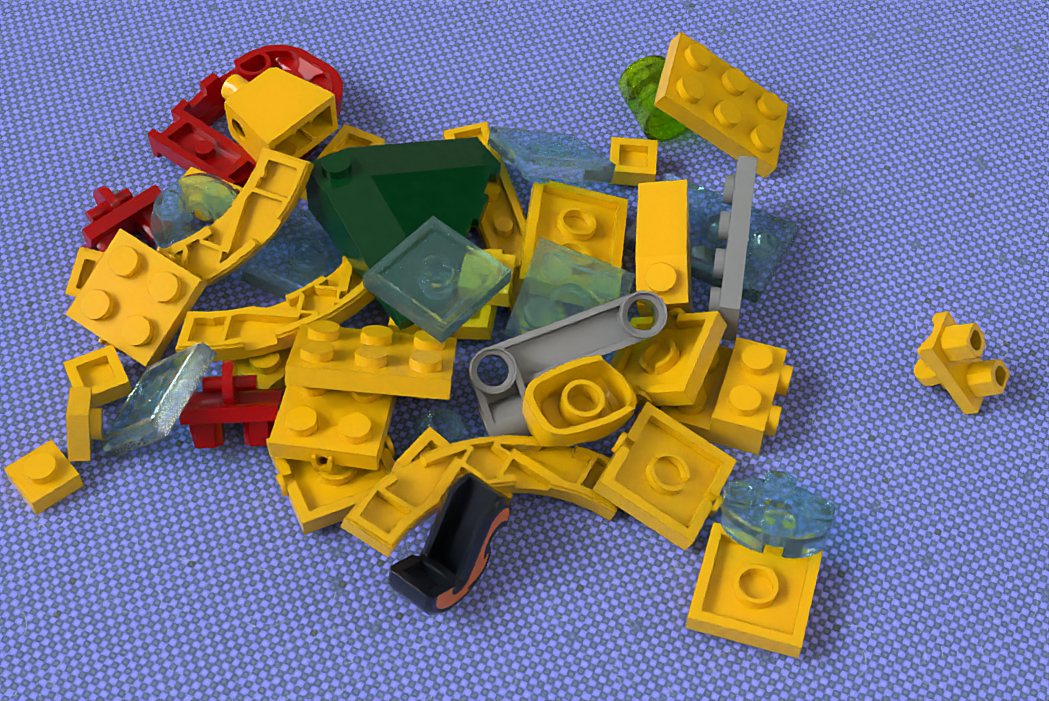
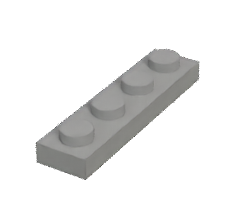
M738 156L736 175L726 174L722 204H730L732 207L731 211L721 210L717 240L727 241L726 249L716 248L713 278L722 279V287L711 286L708 312L719 311L727 324L721 340L736 341L757 167L756 157Z

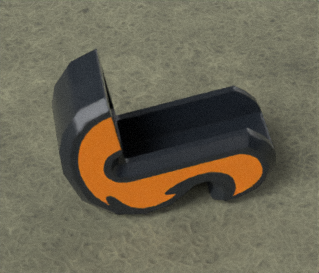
M471 472L462 474L455 479L446 490L420 555H410L390 566L388 580L393 590L428 615L443 613L464 599L479 581L487 567L491 555L490 543L493 536L500 528L505 527L510 519L512 511L510 498Z

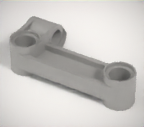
M646 290L636 291L478 351L469 363L468 377L479 406L478 412L487 437L501 435L532 436L522 414L523 395L526 390L525 384L530 383L545 372L575 359L595 355L603 356L658 334L666 325L668 317L667 307L662 298L654 292ZM632 303H644L651 309L653 321L649 329L638 330L630 324L627 313ZM491 356L502 360L507 369L506 379L503 383L493 387L481 382L477 373L479 362L485 357Z

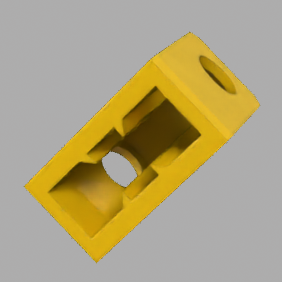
M277 67L268 68L250 82L238 74L231 75L222 86L221 95L226 100L224 106L229 132L256 162L263 147L300 158L338 129L335 95Z

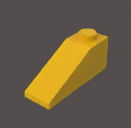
M687 179L638 183L635 253L636 291L646 290L657 294L664 301L667 313L672 307L681 308L686 313H693ZM637 302V308L641 317L653 316L651 309L646 304Z

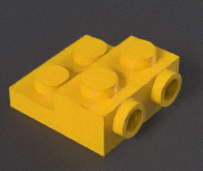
M737 337L733 349L718 346L694 405L661 406L660 410L708 442L759 455L764 435L775 437L782 407L773 405L776 394L786 397L794 366L784 364L787 354L786 349Z

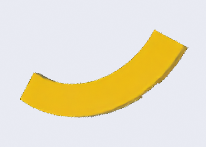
M263 147L252 174L231 203L232 206L210 226L207 225L190 237L163 249L177 257L175 263L207 282L206 287L222 280L258 254L278 233L293 212L305 190L314 164ZM79 247L66 288V295L74 297L78 295L105 252Z
M343 256L342 264L328 277L320 276L306 286L285 295L286 301L271 307H255L254 305L224 311H187L175 348L178 362H207L213 357L211 362L255 357L283 350L293 346L301 324H309L317 320H328L341 324L358 313L376 297L346 257Z
M501 435L454 442L420 455L419 459L403 466L394 473H389L359 499L343 519L340 527L389 558L410 532L432 515L438 513L446 490L453 481L462 474L470 472L502 493H529L554 497L591 510L609 521L619 507L593 491L595 484L610 461V457L575 445L574 448L567 446L546 447L540 446L533 436Z

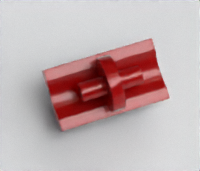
M156 184L133 197L128 188L121 190L115 195L106 186H100L93 191L97 206L85 212L91 224L82 229L86 242L82 247L105 252L120 228L131 235L139 231L151 246H157L171 237L173 224L163 209L164 194Z
M224 360L221 376L203 377V392H192L187 396L186 404L179 410L180 425H189L192 440L197 449L216 448L224 445L226 439L224 423H243L246 445L267 446L266 439L270 438L283 399L282 388L258 389L257 375H238L236 361Z

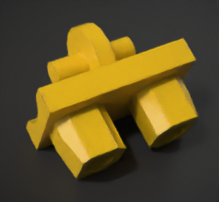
M949 311L935 313L932 318L934 324L933 331L917 349L920 359L914 366L913 372L915 377L924 386L940 384L943 389L949 392L964 415L978 413L985 396L1002 394L1010 377V371L1002 359L986 361L981 359L986 342L985 335L976 322L958 325Z

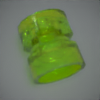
M649 55L638 59L627 67L619 79L618 91L630 111L634 114L635 120L647 139L667 142L678 138L687 132L689 128L654 106L666 58L660 55Z

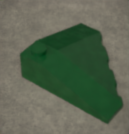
M478 137L348 147L310 161L314 164V167L306 185L308 209L400 330L445 312L452 297L451 290L447 288L451 275L461 274L466 250L470 251L471 249L470 241L466 239L470 227L479 228L489 203L488 195L484 193L488 182H497L501 172V163Z

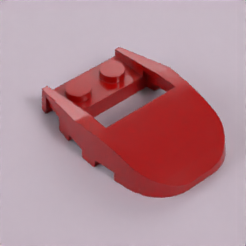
M281 44L263 46L235 59V69L219 77L211 73L199 83L201 91L189 102L182 99L171 110L174 122L166 130L160 133L152 129L147 134L154 156L157 158L164 156L186 171L193 167L242 188L245 186L257 162L242 146L210 127V125L226 114L224 106L226 100L221 95V89L227 78L234 74H238L250 82L268 68L277 67L333 93L335 95L338 120L343 98V81L341 76L332 66L301 48ZM316 145L314 148H312L299 159L305 160L318 147V145Z

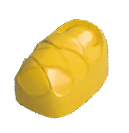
M601 355L575 359L533 379L528 384L523 395L522 414L529 432L539 442L540 446L569 447L578 443L599 440L623 427L634 414L637 400L636 394L625 376L609 364Z

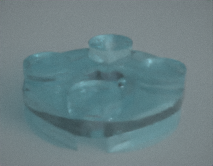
M208 173L190 174L171 183L156 197L151 213V232L157 248L158 246L161 248L170 247L172 244L198 232L197 230H192L189 223L195 219L194 211H202L205 218H213L215 222L232 206L231 203L240 191L237 188L234 189L229 183L222 181L223 178Z
M772 470L765 473L764 479L751 478L726 484L721 503L722 514L720 523L723 530L733 540L751 550L763 553L765 544L774 547H783L782 557L803 558L817 554L825 548L836 509L828 500L819 498L812 492L797 486V480L793 475L783 471Z

